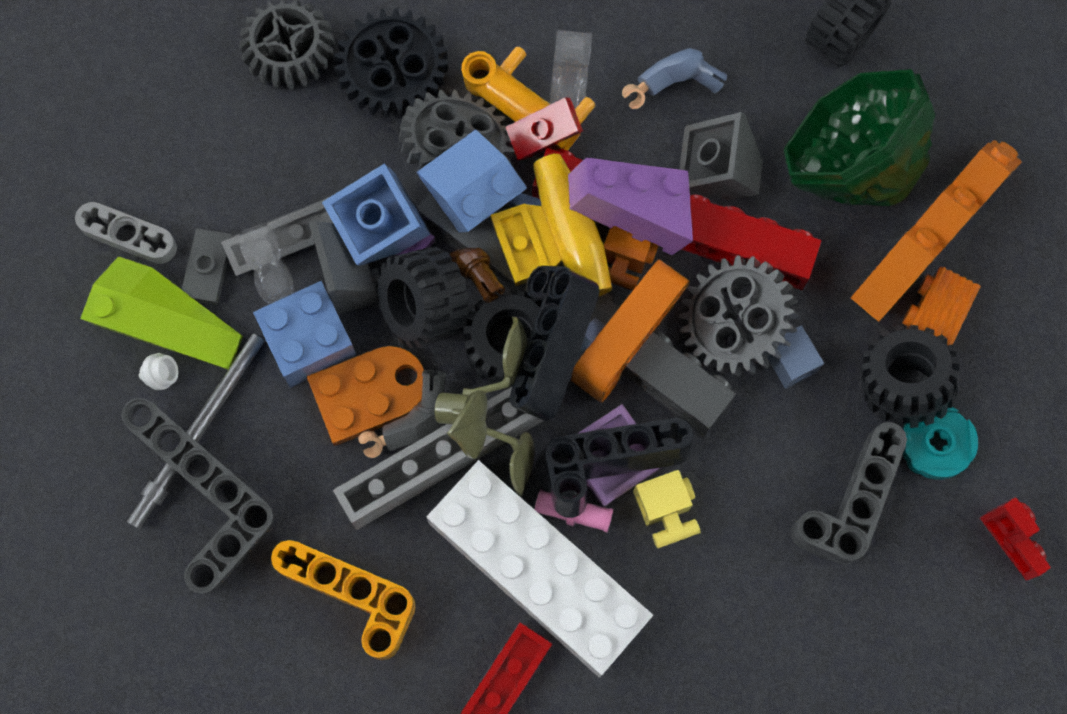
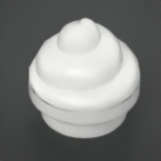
M162 353L151 354L143 361L139 378L154 390H164L176 382L178 366L169 355Z

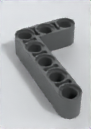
M145 398L132 399L122 409L121 417L124 425L230 518L188 564L184 572L185 584L190 590L195 593H211L219 588L270 531L274 524V512L261 497L151 401ZM141 408L150 409L152 415L149 423L141 427L134 426L132 421L134 413ZM177 433L180 436L178 448L171 452H164L161 448L162 438L166 434ZM200 457L207 459L209 462L207 473L202 477L191 476L189 471L191 462ZM227 482L236 484L238 487L237 497L232 502H221L217 495L220 486ZM255 507H261L267 513L265 524L259 528H251L246 522L248 511ZM228 536H236L241 544L240 551L234 557L227 558L223 556L220 551L222 540ZM208 565L213 570L214 578L210 585L202 588L194 582V572L198 567Z

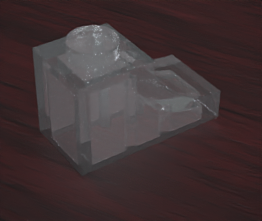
M557 30L550 104L567 97L571 98L574 109H576L586 97L592 33Z

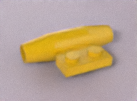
M551 154L542 157L533 165L541 206L524 203L490 215L515 286L527 283L530 274L538 266H558L563 262L565 267L596 282L599 286L598 297L605 295L612 290L604 245L594 220L585 215L570 210L568 174L571 171L560 154Z

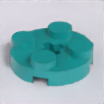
M952 407L947 408V414L942 419L935 416L934 423L928 426L924 422H919L918 428H910V423H904L902 429L906 433L907 441L903 457L907 461L908 468L915 474H921L926 478L934 480L949 479L965 470L975 458L978 450V436L969 419L966 421L961 414L957 413L959 410ZM935 432L940 433V438L948 442V445L943 446L941 451L936 450L935 446L930 444V439L934 437Z

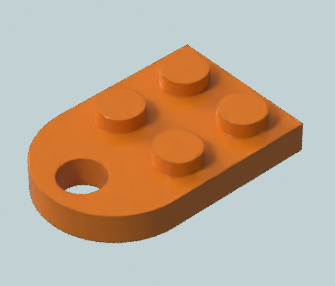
M381 347L307 376L334 446L357 438L364 431L377 430L384 425L407 416L413 407L421 402L422 371L424 369L420 361L412 353L399 347ZM405 368L413 369L417 373L416 381L409 386H403L396 381L397 374Z

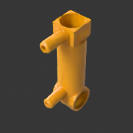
M515 47L500 66L495 63L494 58L484 51L470 53L462 62L461 70L466 89L472 95L484 98L515 122L551 105L511 75L526 57V52L521 47ZM477 70L489 72L482 79L472 77L473 73ZM585 97L575 109L580 124L595 107V102L589 97ZM581 134L570 137L550 147V149L555 151L557 149H564L568 151Z

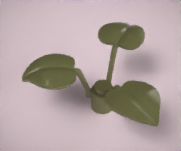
M512 317L514 323L509 331L503 350L504 379L501 382L474 389L464 388L462 394L440 393L435 403V419L437 423L452 424L447 435L458 443L464 454L470 459H476L480 455L486 435L509 443L514 451L510 459L512 485L517 495L523 496L534 465L535 446L531 434L523 432L518 440L487 428L485 422L487 414V397L485 393L505 389L514 384L528 344L527 334L522 323L517 317Z

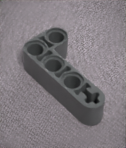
M892 422L882 423L867 436L837 517L835 518L816 510L803 514L795 521L791 529L792 540L798 547L841 565L851 564L865 555L906 446L907 437L901 426ZM885 436L888 438L887 445L890 447L881 457L876 456L881 452L884 441L880 438ZM870 468L877 471L880 476V484L870 483L865 476V469ZM854 502L861 503L866 507L868 512L867 519H859L855 516L852 510ZM804 522H812L817 525L820 532L818 539H810L805 535L803 531ZM840 537H848L854 542L855 552L853 555L846 554L841 550L839 545Z

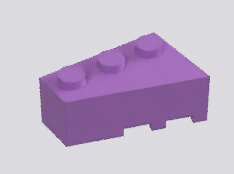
M585 158L568 174L570 210L581 213L610 228L617 226L632 233V238L641 242L648 240L663 247L662 251L670 255L675 254L693 241L688 171Z

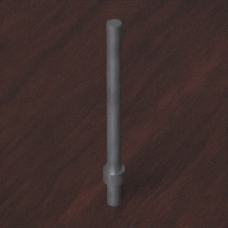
M255 334L250 336L186 432L195 441L198 442L264 344L265 341ZM167 462L155 480L147 483L141 492L143 498L127 520L128 523L138 529L142 527L156 504H162L169 493L166 489L178 473Z

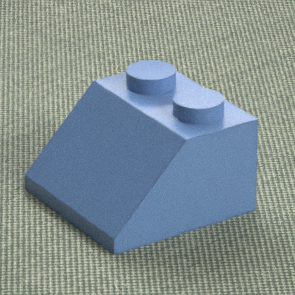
M477 130L472 131L416 172L458 232H469L527 189L507 158Z
M385 163L322 202L358 266L401 253L430 235L397 174Z

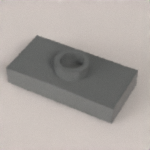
M196 228L182 290L197 302L213 305L219 304L229 261L221 241L233 237L232 234Z

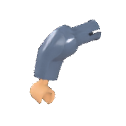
M687 48L656 62L638 77L640 83L638 86L634 84L626 85L622 90V96L626 98L631 93L638 92L637 98L629 103L630 108L638 109L645 102L644 93L653 96L675 82L690 79L699 82L710 89L711 92L717 93L724 85V83L720 82V79L726 81L727 74L704 61L701 51Z

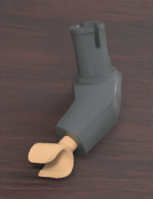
M435 370L422 371L421 402L414 406L407 416L384 425L383 435L378 436L377 433L369 430L360 434L358 438L360 444H365L368 441L376 442L373 447L363 450L367 457L375 458L379 456L383 446L386 445L389 451L412 445L443 425L442 423H437L435 419V403L438 395L444 393L446 372L438 370L437 375H434Z

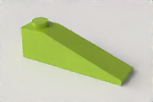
M119 256L93 284L80 318L95 326L225 369H229L234 362L243 338L240 333L154 268Z

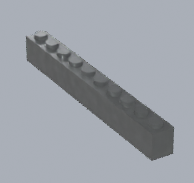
M429 193L416 208L427 229L455 250L473 247L481 248L490 256L489 267L503 286L510 289L515 295H517L518 289L526 291L527 283L515 286L491 222V217L489 216L469 232H458L435 198ZM609 293L598 297L590 322L597 318L606 326L620 308L613 303L614 300ZM655 330L622 371V375L679 418L686 420L691 427L703 436H706L729 406L736 393L731 390L732 386L728 381L716 374L711 376L701 368L702 364L696 357L687 352L680 353L671 346L672 342L666 335Z

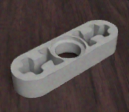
M88 202L82 205L76 212L75 222L79 229L87 237L156 264L169 262L177 252L176 241L170 232L162 227L97 202ZM98 215L104 223L109 224L108 230L98 223H93L90 226L87 219L89 217L95 218ZM124 225H132L136 228L134 237L128 241L117 239V232ZM145 236L148 240L159 243L163 239L166 248H158L155 253L152 246L144 242Z

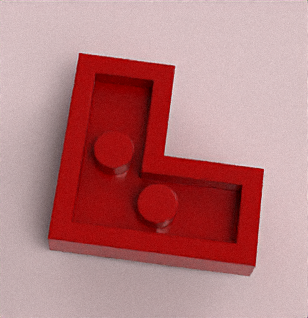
M1015 497L980 517V520L1026 581L1042 575L1051 568L1046 561L1047 556L1043 548L1036 541L1029 539L1040 528L1035 523L1036 517L1033 511L1025 503L1019 502Z

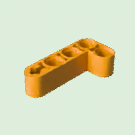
M283 541L274 548L271 556L272 565L280 574L292 581L371 614L361 639L362 647L366 653L378 660L390 659L396 654L416 608L415 600L407 589L296 541ZM295 554L301 561L309 564L307 571L295 564H290L288 567V564L284 562L285 556H293ZM324 566H334L336 569L335 579L326 585L319 584L317 579L319 570ZM361 580L369 581L372 587L369 596L362 600L354 599L352 588L355 583ZM395 595H401L407 599V607L399 615H391L387 611V603ZM378 631H387L391 636L390 646L382 652L374 651L371 647L373 635Z

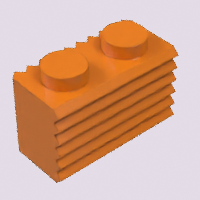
M940 267L933 276L927 273L917 291L918 294L922 295L918 306L914 304L910 306L902 324L907 326L906 329H910V325H918V330L925 331L926 327L933 329L934 336L937 337L942 334L948 339L947 345H953L981 286L973 283L972 280L960 277L959 274L953 273L952 270H947L945 267Z

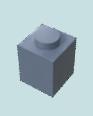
M802 325L796 328L797 332L785 334L784 337L791 345L790 347L783 345L777 347L781 354L780 359L771 354L767 357L785 389L816 374L824 365L823 360Z

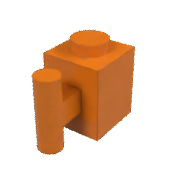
M617 226L610 228L604 243V250L607 262L613 264L612 268L608 267L611 283L634 290L639 277L626 273L627 269L641 274L645 263L652 265L659 245L648 240L641 242L632 238V233Z

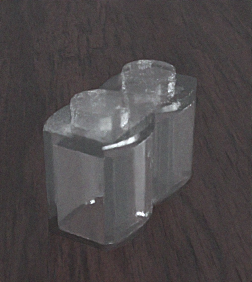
M263 222L240 231L241 253L247 264L254 270V282L261 298L270 305L293 294L294 283L292 274L286 262L280 257L278 240L272 228Z

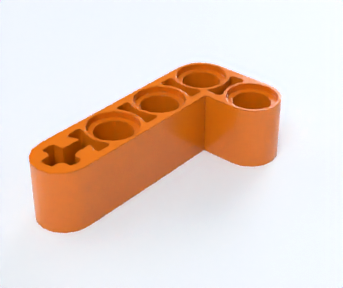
M660 259L656 261L598 334L593 343L580 357L573 369L571 381L602 403L620 380L622 371L678 301L690 281Z

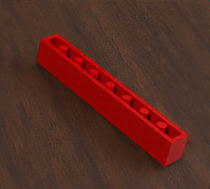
M547 148L543 156L560 154L571 172L583 161L564 149H557L555 151ZM535 177L532 185V197L540 199ZM697 194L690 196L693 241L681 250L719 263L725 258L732 266H734L736 256H741L746 261V264L752 256L760 261V265L765 261L772 265V272L779 270L784 275L781 282L787 281L793 288L803 290L810 278L822 240L814 238L810 232L802 229L790 230L781 227L775 220L762 217L757 219L746 215L744 211L737 207H722L711 203L708 198Z

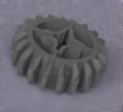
M268 0L267 9L262 10L256 7V18L246 16L247 27L241 28L240 35L242 40L239 41V48L242 52L243 62L249 67L250 73L254 77L259 76L260 81L264 85L272 81L273 86L278 90L283 83H286L287 87L293 90L294 82L300 81L306 87V78L309 76L318 80L319 72L317 69L327 70V59H333L332 46L335 43L334 37L331 34V25L325 20L324 14L320 9L314 11L313 5L310 2L302 6L300 0H293L291 4H287L286 0H280V4L274 5ZM282 36H285L287 43L290 42L292 51H289L286 44L284 45ZM308 50L302 57H300L304 51Z

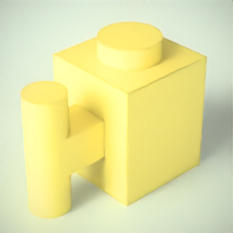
M679 470L635 486L633 493L646 526L662 521L665 530L652 534L657 549L701 533L696 519L681 523L679 518L680 514L690 510L692 507L691 500L695 499L689 479L687 477L682 479Z

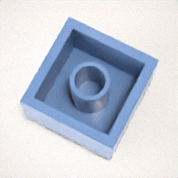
M322 281L253 312L279 369L290 388L308 380L307 376L357 357Z

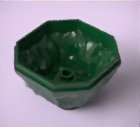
M912 69L859 73L820 97L783 149L791 183L798 189L813 193L821 199L853 206H891L906 198L930 162L931 157L928 150L932 146L930 135L933 131V123L936 116L920 74H915Z

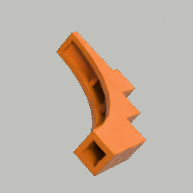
M993 140L991 143L988 142L953 183L940 194L917 223L904 234L853 294L851 299L879 322L1022 163L1017 158V151L1005 142L1000 144L996 140Z

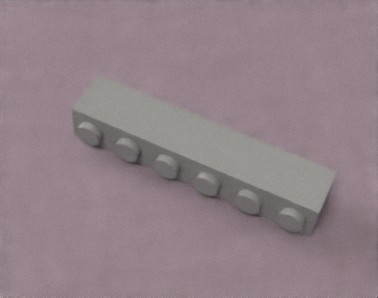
M510 387L487 401L485 422L487 428L515 438L544 420L514 408L510 403L512 389ZM446 424L335 488L333 491L355 529L358 530L507 442L486 435L480 455L476 459H470L464 454L458 443L447 435L452 424Z

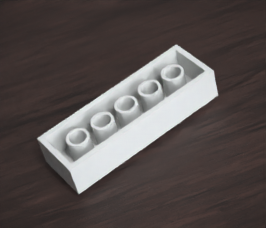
M479 460L427 516L429 524L599 678L653 616L651 612Z

